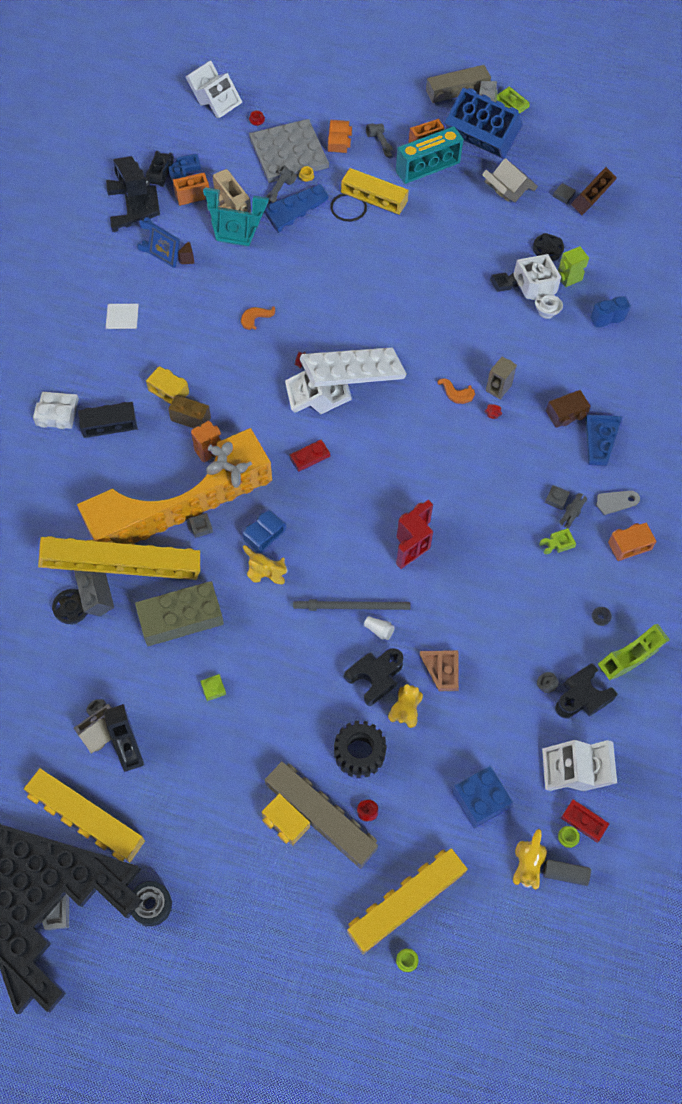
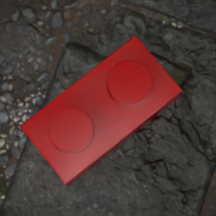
M321 439L289 454L299 472L329 458L330 452Z
M572 799L561 816V819L596 843L600 841L609 826L608 822L574 799Z

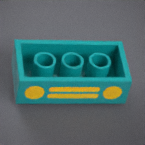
M453 126L397 147L396 173L403 183L407 184L459 164L461 161L463 137Z

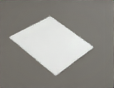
M108 304L106 329H137L139 304Z

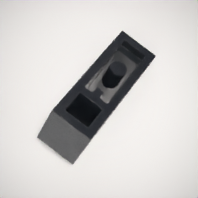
M124 704L103 711L107 729L124 772L143 766L144 761Z

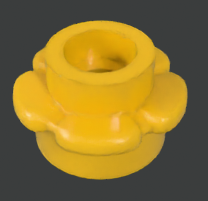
M305 166L299 172V177L304 182L312 181L314 179V171L311 167Z

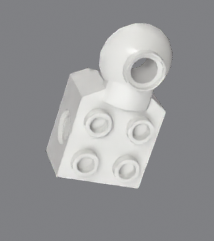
M549 255L518 259L516 261L514 277L527 299L535 300L536 309L541 317L550 319L557 315L563 308L562 301L555 296L558 291L561 275Z

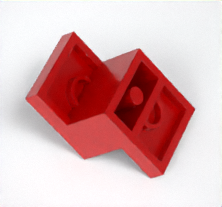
M429 499L424 503H418L411 512H406L399 518L396 538L401 543L398 546L396 565L400 569L407 566L431 547L433 530L427 524L431 521L433 504Z

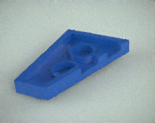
M586 416L588 465L607 466L623 416Z

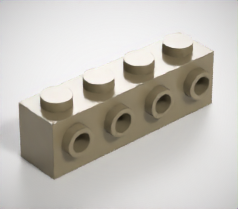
M485 65L427 78L426 92L432 103L452 99L459 96L462 88H471L476 92H480L481 81H491V76Z

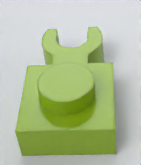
M569 528L552 533L550 539H542L539 545H547L549 548H546L543 553L550 554L553 549L560 553L575 548L576 542Z

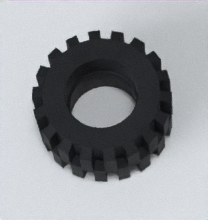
M355 721L354 725L348 723L346 728L342 727L334 742V758H336L337 766H341L343 773L347 771L348 776L352 777L354 774L357 775V778H361V775H365L366 778L370 777V773L375 774L378 768L382 767L387 750L385 736L382 737V731L380 729L376 730V725L373 723L369 726L368 721H364L363 724ZM354 741H365L371 746L372 753L366 758H355L349 753L348 746Z

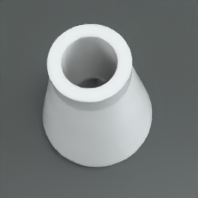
M370 616L364 622V627L368 628L382 640H389L395 629L391 622Z

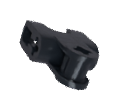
M392 648L376 658L370 652L348 668L343 678L350 684L359 679L368 680L372 686L365 693L364 702L367 706H372L397 685L398 682L393 676L400 672L403 667V654L400 650Z
M593 663L563 683L568 691L560 697L555 706V711L560 717L571 718L582 709L590 717L610 704L618 695L612 687L599 691L592 686L591 679L598 671Z

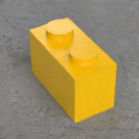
M160 366L146 380L148 391L169 404L172 403L175 395L185 398L189 394L188 383L185 379L175 376L170 370Z
M280 793L261 812L262 822L269 829L274 828L279 832L277 836L285 844L289 842L293 846L310 828V822Z

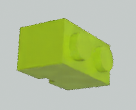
M581 246L562 254L558 272L561 275L560 282H562L565 288L583 280L584 268L587 267L589 257Z

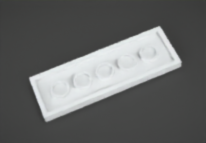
M393 348L302 354L300 357V361L313 387L404 379L407 375Z

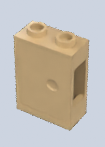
M228 169L213 174L214 189L220 190L219 207L251 212L249 196Z

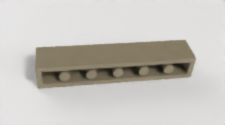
M281 761L267 776L265 785L276 795L280 793L310 822L314 829L361 869L377 851V840L370 833L365 834L360 830L361 826L354 819L351 818L349 820L344 816L345 812L338 805L335 804L333 806L328 802L329 798L322 791L317 792L312 788L313 784L306 777L301 778L296 774L297 770L288 763L286 765Z

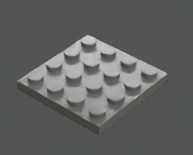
M309 119L249 133L251 143L268 183L278 181L281 176L278 170L283 165H286L297 176L305 166L311 167L313 171L329 168V162Z

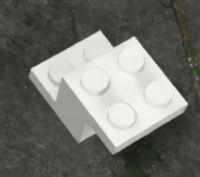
M212 61L206 62L185 76L200 106L209 104L216 118L222 117L242 103L228 73L218 75Z
M306 371L285 380L291 410L295 413L311 405L316 411L323 414L352 400L348 384L313 387Z
M572 740L542 749L545 790L552 791L569 787L580 791H587L617 784L614 745L612 741L607 740L590 745Z

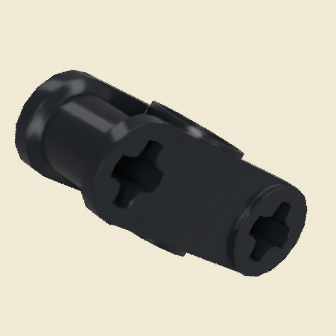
M155 152V156L146 173L149 185L158 184L160 187H164L169 173V166L173 164V153Z

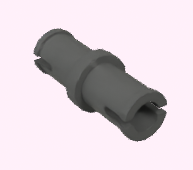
M578 493L573 502L566 507V512L559 521L561 525L566 522L563 527L570 528L574 519L580 515L581 508L587 501L586 496L580 500L583 496L582 493Z

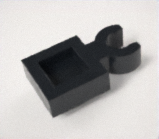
M506 272L494 274L490 278L497 292L511 290L513 286H519L514 273L510 276Z

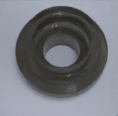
M597 607L592 612V620L599 626L609 624L612 619L611 612L606 607ZM598 615L604 616V619L599 618Z

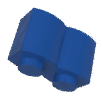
M618 296L610 301L597 302L593 307L590 319L594 327L597 328L605 327L610 323H620L626 319L631 305L625 296Z
M271 510L262 512L257 517L256 522L248 524L244 528L243 540L260 554L286 531V523Z

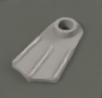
M635 491L598 494L596 507L601 510L603 515H608L638 505L640 496ZM631 497L634 501H629L628 498Z

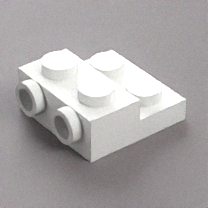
M42 392L40 402L36 403L33 415L36 426L72 429L79 400L78 395Z

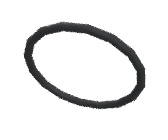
M346 194L338 195L331 202L330 209L332 214L342 221L352 222L359 220L367 212V204L363 201L365 208L362 215L353 219H344L334 213L333 204L336 199L346 196Z

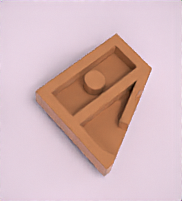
M458 650L420 651V657L438 691H459Z

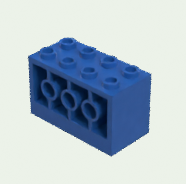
M462 88L445 121L447 129L454 126L464 141L502 159H505L523 125L517 109L513 107L509 109L502 102H494L487 95L482 94L481 96L471 88Z

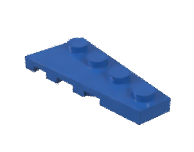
M319 184L268 204L264 213L276 231L280 233L285 226L293 224L295 219L298 217L302 218L306 215L307 211L313 210L327 201L329 195L324 187Z

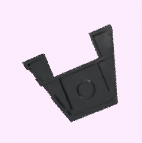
M106 180L108 196L125 194L127 215L110 217L112 233L117 232L118 228L132 226L131 223L136 221H144L145 217L151 219L160 215L156 186L149 185L146 187L147 194L128 197L119 181Z

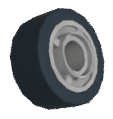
M146 881L133 889L143 899L142 903L132 913V917L138 923L153 927L161 924L168 918L172 909V899L170 893L162 884L156 881ZM148 899H155V906L151 909H146V901Z

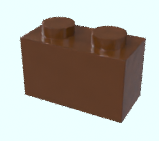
M578 390L549 401L546 413L557 428L567 426L575 420L586 418L591 405L582 391Z

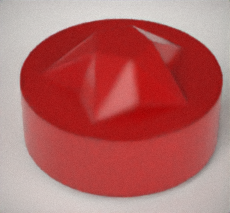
M373 800L361 801L357 806L358 817L363 821H373L378 816L377 803Z

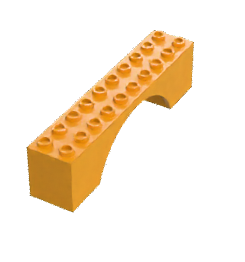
M249 428L217 442V446L220 448L226 442L233 444V451L227 456L228 463L236 466L240 463L252 462V465L245 472L240 473L241 482L238 488L232 485L231 472L222 469L217 474H207L194 488L174 498L160 501H142L126 497L112 488L78 503L77 506L92 540L96 542L112 541L119 544H134L141 540H147L158 532H164L171 526L182 524L191 517L199 516L204 511L215 509L220 504L232 501L242 494H248L257 487L266 486L272 481L271 461L254 432Z

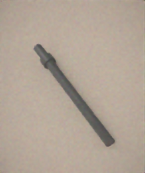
M317 599L293 601V609H309V611H317V609L410 610L411 608L410 602L317 601Z

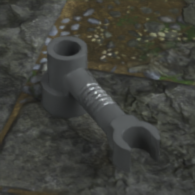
M383 123L367 124V136H377L383 147L385 157L392 156L390 151L393 148L387 143L383 135Z
M286 165L281 166L278 170L281 176L272 191L266 196L269 198L268 204L277 200L278 192L284 182L287 185H291L297 179V175L290 171Z

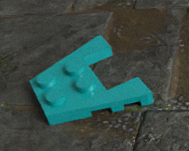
M205 187L203 193L206 196L207 208L211 214V222L216 240L249 246L269 202V198L254 195L252 213L219 207L220 190Z

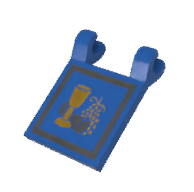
M145 217L144 221L140 220V227L150 230L149 242L142 240V244L138 243L137 249L147 252L175 268L180 239L155 225L148 217Z

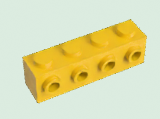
M349 168L341 181V193L399 215L408 202V189Z

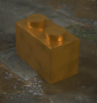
M175 395L168 409L171 421L191 428L201 427V424L211 419L209 405Z

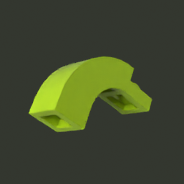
M654 624L626 647L611 652L598 665L609 680L618 678L645 662L657 653L658 649L670 639L658 624Z

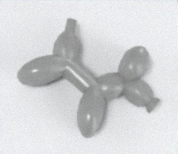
M226 442L221 448L209 445L208 451H211L218 458L217 461L208 465L206 469L207 474L214 475L225 469L231 472L232 485L238 488L241 482L240 473L245 472L252 465V462L240 463L236 466L228 463L227 456L233 451V444L231 442Z

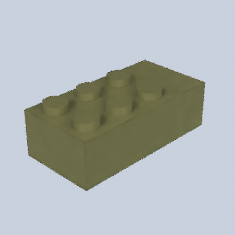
M212 581L135 602L147 647L224 625Z

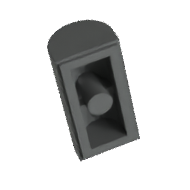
M546 860L544 862V878L588 886L591 876V869L589 867L554 860Z

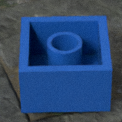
M491 765L454 785L452 790L453 795L473 828L506 811L513 803Z

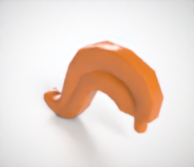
M272 306L271 310L258 307L247 309L241 317V325L244 329L256 330L257 327L254 326L255 319L258 317L269 318L274 316L275 307Z
M442 378L438 380V385H444L448 398L455 403L465 404L471 402L475 397V391L471 385L468 386V389L465 388L457 391L449 379Z

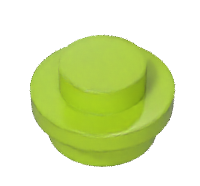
M565 826L559 831L558 840L564 847L573 848L579 843L580 835L576 828Z
M406 948L398 953L396 964L401 971L412 972L418 966V955L412 949Z

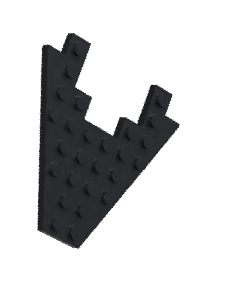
M0 824V971L16 1014H21L33 999L46 1012H51L66 994L36 963L51 945L37 930L40 924L66 894L78 906L83 907L96 891L125 918H129L143 901L128 886L141 871L139 866Z

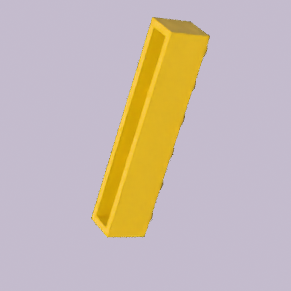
M41 768L38 769L24 788L28 793L27 798L36 805L38 802L45 805L43 809L52 816L55 813L62 817L60 819L61 822L70 828L72 825L79 828L77 832L86 839L90 836L96 840L95 845L104 851L107 848L113 851L112 856L117 860H126L130 863L145 842L141 835Z
M452 848L447 852L445 849L441 850L434 856L436 860L430 865L428 862L423 864L417 870L419 874L413 878L408 876L400 883L401 888L396 892L394 889L390 890L383 896L385 900L379 905L377 903L372 904L366 909L367 914L360 919L357 916L348 924L350 928L347 929V934L362 954H365L467 872L468 868Z

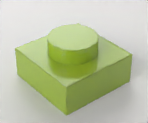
M220 674L200 681L207 701L226 695Z

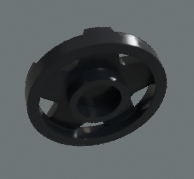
M543 233L534 240L533 251L537 256L553 254L555 256H549L553 261L562 256L564 244L561 238Z
M78 589L64 590L53 601V613L62 623L77 624L88 615V613L83 611ZM74 593L71 597L65 596L67 594ZM59 602L61 607L56 610L57 603Z

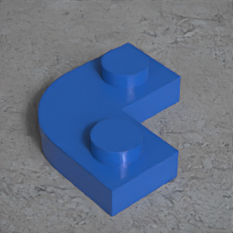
M198 154L178 157L176 162L169 166L173 187L174 179L187 177L186 172L201 170Z

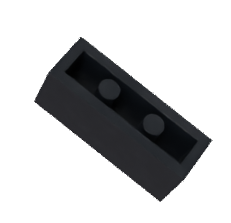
M132 156L113 159L115 175L127 196L147 194L148 179L144 177L143 170L139 168L138 162H135Z
M122 402L120 404L78 410L80 429L84 438L138 430L133 402Z

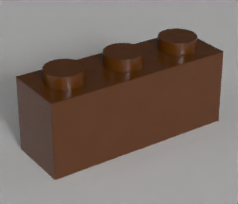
M605 167L571 205L583 215L611 186L617 177Z

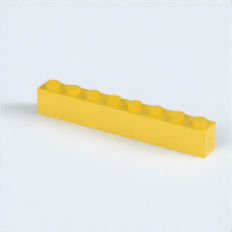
M47 536L40 538L38 567L197 580L200 573V550L155 547L154 545L142 546L133 543L119 544L112 541L96 542L95 540L85 541L74 538L62 539Z

